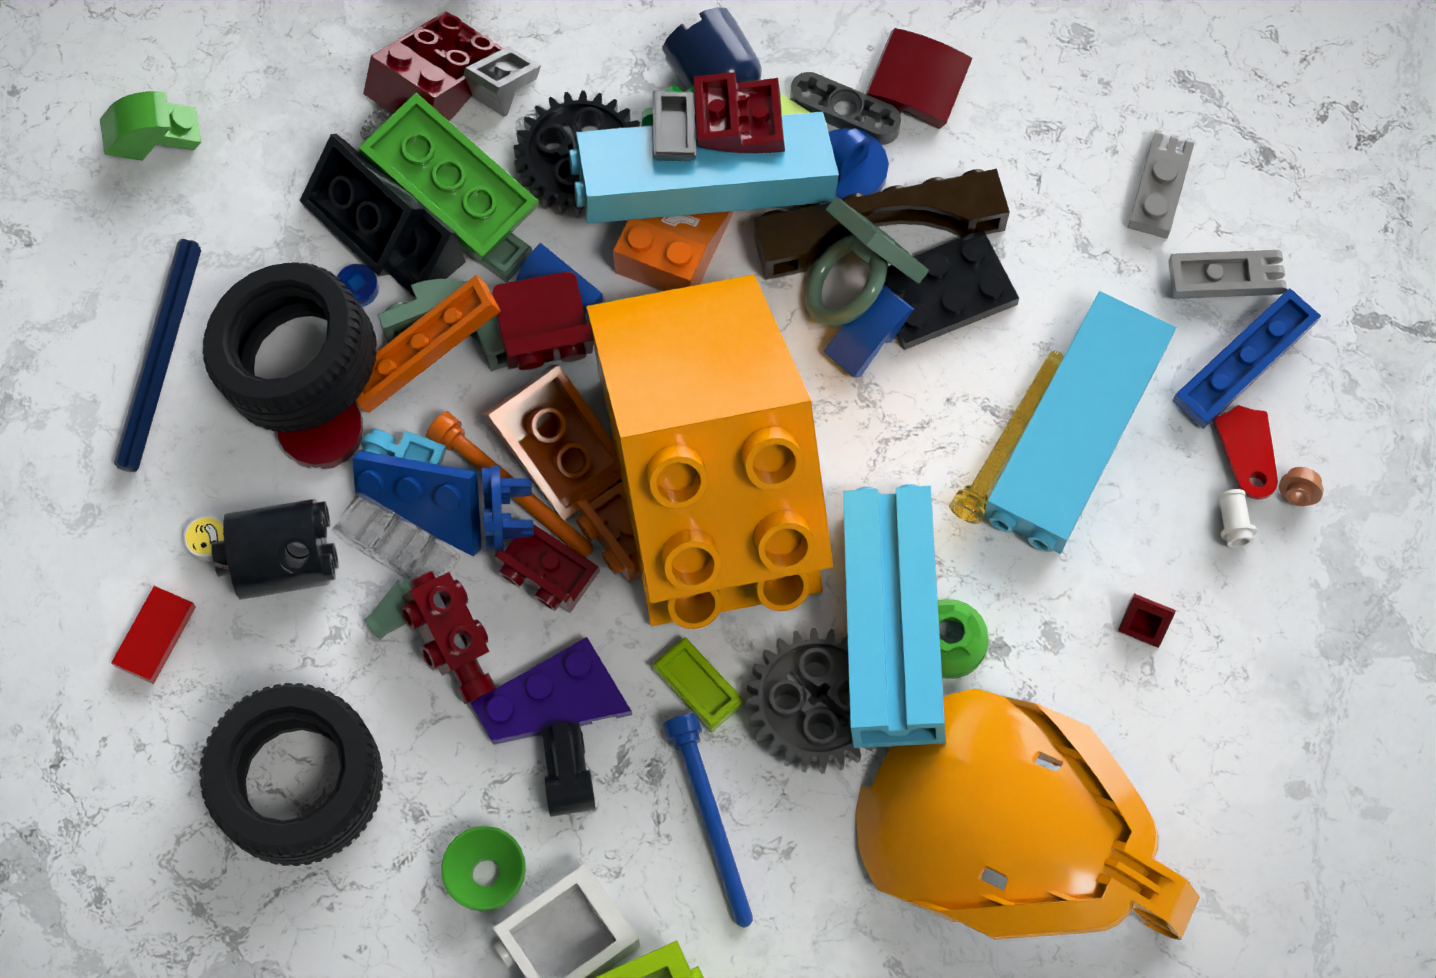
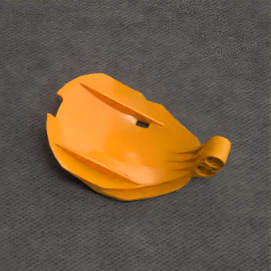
M976 688L944 696L946 744L888 746L886 748L890 750L878 770L872 787H860L856 807L858 849L865 869L877 890L951 922H959L994 940L1107 931L1119 925L1129 915L1131 910L1152 930L1172 939L1181 940L1200 898L1187 879L1154 859L1158 851L1159 839L1156 823L1124 771L1093 730L1085 724L1036 703L1009 698ZM1039 758L1052 763L1054 766H1060V769L1052 771L1036 764V760ZM985 869H990L1007 878L1004 890L981 880Z

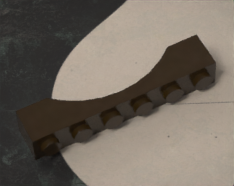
M997 168L987 171L973 169L965 172L962 176L947 179L934 177L918 185L908 187L894 185L879 193L869 195L855 193L842 199L843 202L877 227L896 224L924 225L948 231L959 237L967 236L984 229L986 235L1005 231L1010 213ZM830 203L806 204L800 209L785 212L782 210H772L764 213L761 217L754 218V240L765 280L806 272L830 245L845 236L852 235L844 225L826 210Z

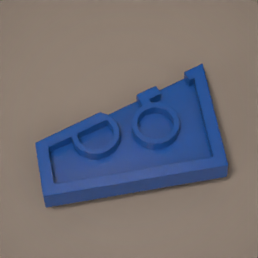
M360 451L352 458L355 497L473 557L482 549L477 471Z

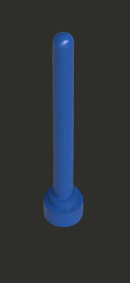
M688 713L674 717L663 723L667 741L673 743L676 750L680 749L735 922L740 927H748L753 921V915L697 743L701 741L699 734L702 732L696 713Z

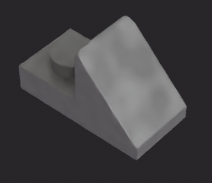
M508 46L466 67L463 75L476 100L499 114L507 116L516 90L536 80L541 65Z

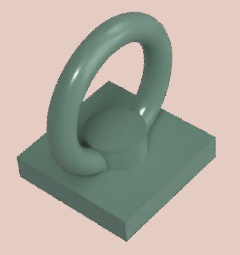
M836 196L826 210L844 225L852 235L845 236L834 242L815 262L806 283V306L813 319L822 325L831 327L845 325L864 314L879 296L887 275V261L918 284L929 270L886 232ZM854 252L871 265L867 282L858 296L849 304L840 309H828L822 302L824 281L838 260L846 254Z

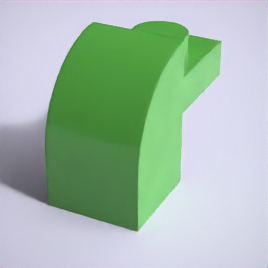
M146 91L122 97L115 101L99 119L105 155L143 161L157 144L195 150L201 143L196 108L168 103L166 92Z

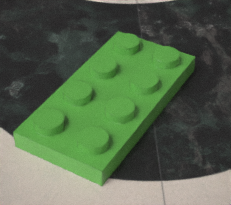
M417 93L358 147L359 152L453 229L458 235L460 244L481 263L538 207L539 200Z

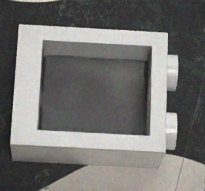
M586 863L493 927L499 937V940L492 944L508 968L516 963L526 978H595L640 947L639 938ZM577 889H579V891L581 892V894L583 895V897L586 899V901L588 902V904L590 905V907L593 909V911L595 912V914H593V912L591 911V909L589 908V906L586 904V902L584 901V899L582 898V896L580 895V893L577 891ZM600 922H602V924L604 925V927L606 928V930L608 931V933L611 935V937L613 938V940H614L615 942H613V941L611 940V938L609 937V935L607 934V932L604 930V928L602 927V925L600 924Z

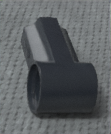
M560 722L542 728L548 776H545V788L550 817L596 810L590 770L586 769L585 747L580 723Z

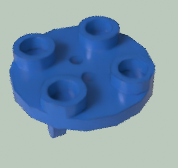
M500 465L482 468L486 551L495 550L496 553L498 549L504 551L505 539L534 536L533 520L511 519V513L502 514V504H510V498L532 495V483L529 478H501Z

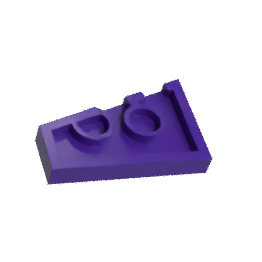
M588 637L471 702L473 710L494 745L542 735V728H546L554 723L570 722L580 723V726L593 724L592 721L615 716L616 718L632 715L630 707Z

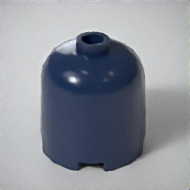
M716 7L700 12L701 21L686 29L684 24L679 25L667 37L662 46L667 64L686 91L694 87V77L735 72L737 83L761 80L762 67L760 61L737 21L727 8Z

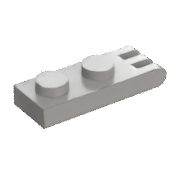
M1155 129L1127 228L1165 239L1168 238L1195 140L1187 138L1182 151L1176 150L1179 136L1171 134L1167 147L1160 146L1163 140V131Z
M1256 250L1171 254L1168 263L1173 299L1283 294L1287 291V283L1284 280L1277 279L1285 276V269L1283 265H1274L1283 261L1282 251Z

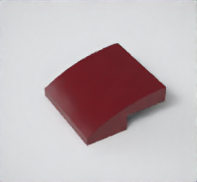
M894 28L889 35L865 94L891 104L900 114L906 110L940 129L948 121L973 58L935 39L911 31Z
M735 72L694 77L699 146L735 153L785 152L778 78L737 83Z

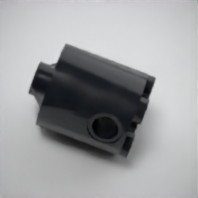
M315 499L224 514V540L212 543V558L217 576L230 575L235 593L240 600L330 584L331 580L336 579L335 569L339 568L335 543L327 544L326 527H330V516L326 501L316 502ZM293 543H301L306 548L297 547Z

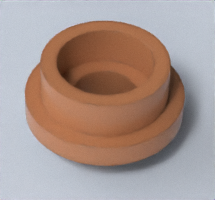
M1306 467L1290 469L1281 478L1279 483L1281 495L1296 506L1317 504L1324 492L1320 475Z

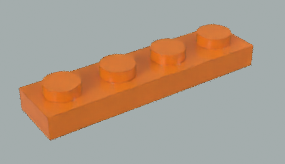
M475 275L377 352L370 380L356 399L360 408L370 413L501 312L488 286L480 277Z

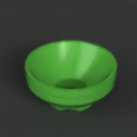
M954 599L938 600L939 625L945 621H955L961 625L964 632V637L957 643H946L940 638L942 679L961 678L977 669L984 660L989 641L987 626L982 616L969 604Z
M490 826L474 827L456 836L448 845L441 864L442 880L450 896L461 906L481 912L493 911L511 902L519 893L526 874L525 857L517 841L509 833ZM482 861L495 862L500 868L499 878L491 886H480L473 879L474 869Z

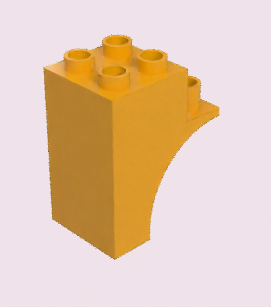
M752 274L587 306L589 323H591L594 337V350L600 383L624 486L650 625L656 626L675 622L683 628L699 629L712 623L721 612L761 604L774 611H788L802 604L808 595L823 592L820 570L832 568L833 560L812 403L755 275Z

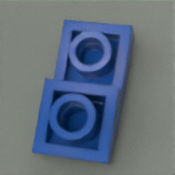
M884 284L879 296L871 307L856 320L843 325L823 352L852 377H861L883 344L893 341L914 308Z

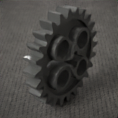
M812 628L809 640L805 641L798 631H794L793 644L790 646L782 639H777L776 648L778 654L776 655L765 649L762 659L767 666L754 664L752 674L759 680L747 681V691L757 696L746 699V709L758 711L749 717V726H763L757 733V742L761 743L771 739L769 755L772 757L783 750L786 752L784 765L788 767L795 758L801 759V769L805 773L811 761L817 762L821 774H825L827 762L832 760L840 771L843 770L844 756L846 755L856 763L860 762V749L853 746L850 706L844 705L838 698V695L842 692L850 691L848 635L841 643L835 642L834 629H830L824 640L819 639L816 628ZM816 662L824 665L828 672L822 677H812L806 673L804 668L808 664ZM793 674L799 679L800 684L789 680L787 676ZM789 694L797 699L798 705L793 709H782L777 706L775 699L780 695ZM821 695L826 696V704L822 702L816 703L815 706L810 704L811 696L816 699ZM836 716L843 720H847L849 722V726L845 727L842 724H840ZM815 723H824L831 728L832 735L825 739H817L810 734L808 729ZM867 747L865 749L873 751L874 747Z

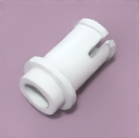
M1232 489L1218 495V502L1220 503L1224 529L1221 532L1222 539L1227 541V545L1231 548H1241L1254 542L1253 536L1257 531L1256 527L1250 523L1245 491Z

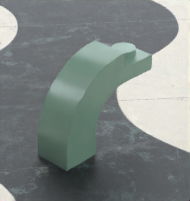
M433 279L411 285L415 300L408 303H395L389 306L385 312L377 314L387 342L389 343L467 281ZM495 315L470 335L480 345L491 372L507 366L497 315Z

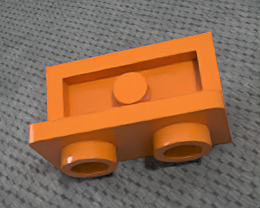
M620 482L590 503L585 498L579 501L577 505L580 517L576 519V522L589 541L596 538L605 551L601 553V556L609 569L615 575L622 572L630 583L639 577L641 573L624 486Z

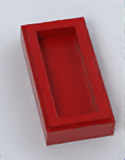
M154 586L111 664L122 671L154 684L196 608L194 603Z

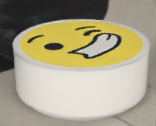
M200 516L191 521L186 527L184 543L196 559L213 561L212 543L224 540L223 522L214 516Z

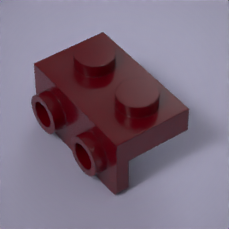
M534 525V536L514 538L505 551L498 549L494 555L497 564L501 568L498 573L505 580L519 588L525 583L537 591L534 597L553 611H556L560 606L571 613L600 572L598 565Z

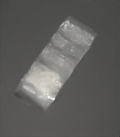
M357 493L332 527V531L343 541L405 579L411 577L414 580L430 571H433L436 578L447 572L451 574L461 559V556L442 540L361 493Z

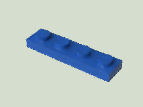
M1289 288L1175 394L1172 401L1202 429L1206 428L1318 322L1321 315Z

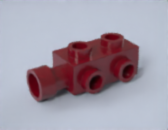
M433 571L410 581L409 585L412 590L402 596L405 604L400 607L406 625L411 630L418 628L425 642L420 647L427 666L431 670L438 668L441 676L453 671L460 685L457 691L464 705L496 689L489 672L484 674L477 658L490 652L486 645L488 643V636L481 622L473 619L466 605L468 603L467 593L460 581L457 579L453 580L450 572L436 578ZM435 594L440 595L445 608H439L435 605L433 600ZM455 634L460 635L465 649L458 648L455 645Z

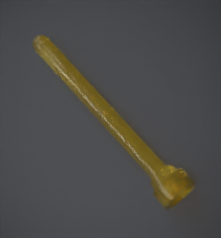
M1052 351L1048 354L972 485H966L964 489L957 491L949 508L958 518L971 524L980 523L986 512L985 507L988 500L986 493L1064 358L1061 352Z

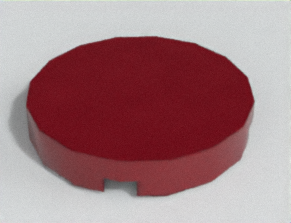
M353 402L347 410L323 425L298 432L290 431L285 433L278 431V439L287 456L298 465L306 468H334L348 461L359 448L364 428L363 417L356 403Z

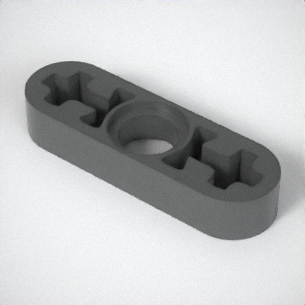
M814 72L801 73L791 83L790 100L811 113L823 112L825 121L829 125L839 129L855 128L863 130L875 137L881 145L889 144L898 137L901 116L899 111L891 104ZM809 88L815 89V94L809 95L808 98L802 96V92H807ZM829 94L827 107L822 106L823 101H826V97ZM849 101L855 105L857 110L852 115L842 116L834 110V106L838 102ZM863 110H867L868 116L864 117V122L862 123ZM882 119L889 121L888 125H884L882 129L875 127V124L879 123Z

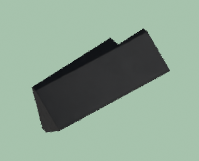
M337 133L330 134L299 201L378 276L391 275L414 297L411 285L427 280L447 279L466 262L458 235L453 229Z

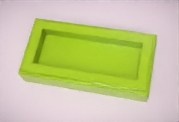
M686 637L652 664V669L692 713L697 714L698 719L711 733L745 704V700Z

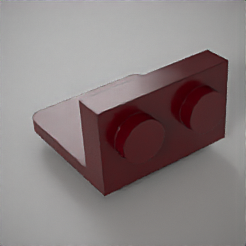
M562 272L499 284L493 288L492 296L501 311L497 314L508 370L514 368L531 370L543 366L545 362L556 360L572 362L585 358L587 354H592L594 345L591 323H586L578 282L574 273Z

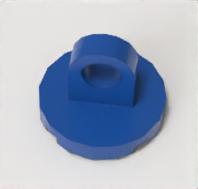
M843 128L828 132L839 174L835 197L837 196L842 200L844 197L855 193L863 195L879 193L886 184L889 167L886 151L879 141L863 130L855 128Z

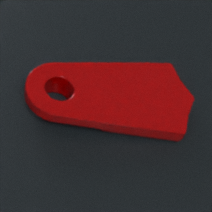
M1237 405L1229 412L1216 417L1214 425L1239 489L1244 490L1246 496L1251 499H1266L1274 493L1278 485L1268 413ZM1250 478L1260 479L1263 486H1254L1250 482Z

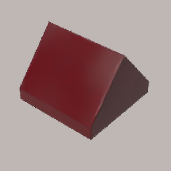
M1134 593L1129 600L1118 632L1159 648L1176 610Z

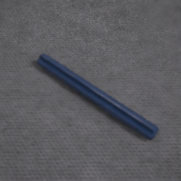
M180 239L176 245L114 458V465L122 471L136 472L141 463L201 253V247L193 240Z

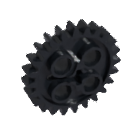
M583 90L579 95V99L574 101L571 95L565 92L564 103L561 104L553 97H549L550 109L548 110L536 105L535 114L537 119L531 117L524 118L526 130H517L516 134L519 144L514 145L513 148L515 158H517L515 160L516 173H521V185L523 187L530 186L529 191L535 198L543 195V208L547 209L556 202L558 203L559 215H563L568 207H574V214L577 218L580 217L584 208L577 207L575 201L574 182H580V180L578 179L573 182L563 180L566 176L571 175L569 150H573L572 138L563 127L567 126L570 128L574 135L575 143L576 132H582V129L588 126L598 128L596 130L640 127L638 120L630 121L629 108L617 113L618 104L616 99L604 105L602 93H598L593 101H588L586 92ZM551 143L561 145L556 149L545 148V146Z

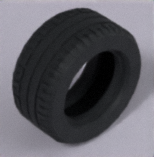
M288 262L267 266L248 274L235 283L221 297L208 320L204 332L202 354L204 355L203 360L209 378L243 417L254 425L266 430L288 433L290 431H305L323 425L336 418L353 404L363 392L373 373V366L375 365V357L377 355V340L375 339L376 334L370 318L340 278L332 272L313 264ZM314 316L327 320L326 340L319 354L304 369L285 378L264 379L255 376L256 354L263 340L278 326L299 317Z
M285 683L282 686L281 684H276L273 688L269 686L264 687L261 691L256 690L252 692L251 696L243 697L242 701H237L233 705L234 708L228 709L225 712L223 718H219L217 727L214 726L211 730L212 734L206 740L207 746L202 751L203 757L200 760L202 768L199 771L201 780L199 782L202 788V798L205 800L204 804L209 810L211 818L222 832L242 850L255 858L258 857L261 861L270 862L275 865L279 863L282 866L309 865L314 861L316 863L321 862L323 858L328 859L334 853H340L343 851L342 848L350 846L352 844L351 841L353 839L356 840L360 836L359 833L366 829V824L372 820V814L376 812L377 803L381 798L380 791L383 788V772L381 770L383 765L378 746L359 714L347 702L345 703L344 699L335 696L330 691L326 692L324 688H315L310 684L306 686L303 683H296L295 685ZM299 730L322 734L335 743L338 748L340 772L335 789L322 806L304 817L284 821L264 817L253 809L248 801L246 778L252 759L264 744L280 734Z

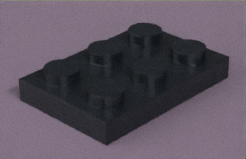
M984 229L913 256L929 270L919 284L895 266L890 265L887 267L884 284L914 308L897 333V337L904 350L1018 305L1019 296Z

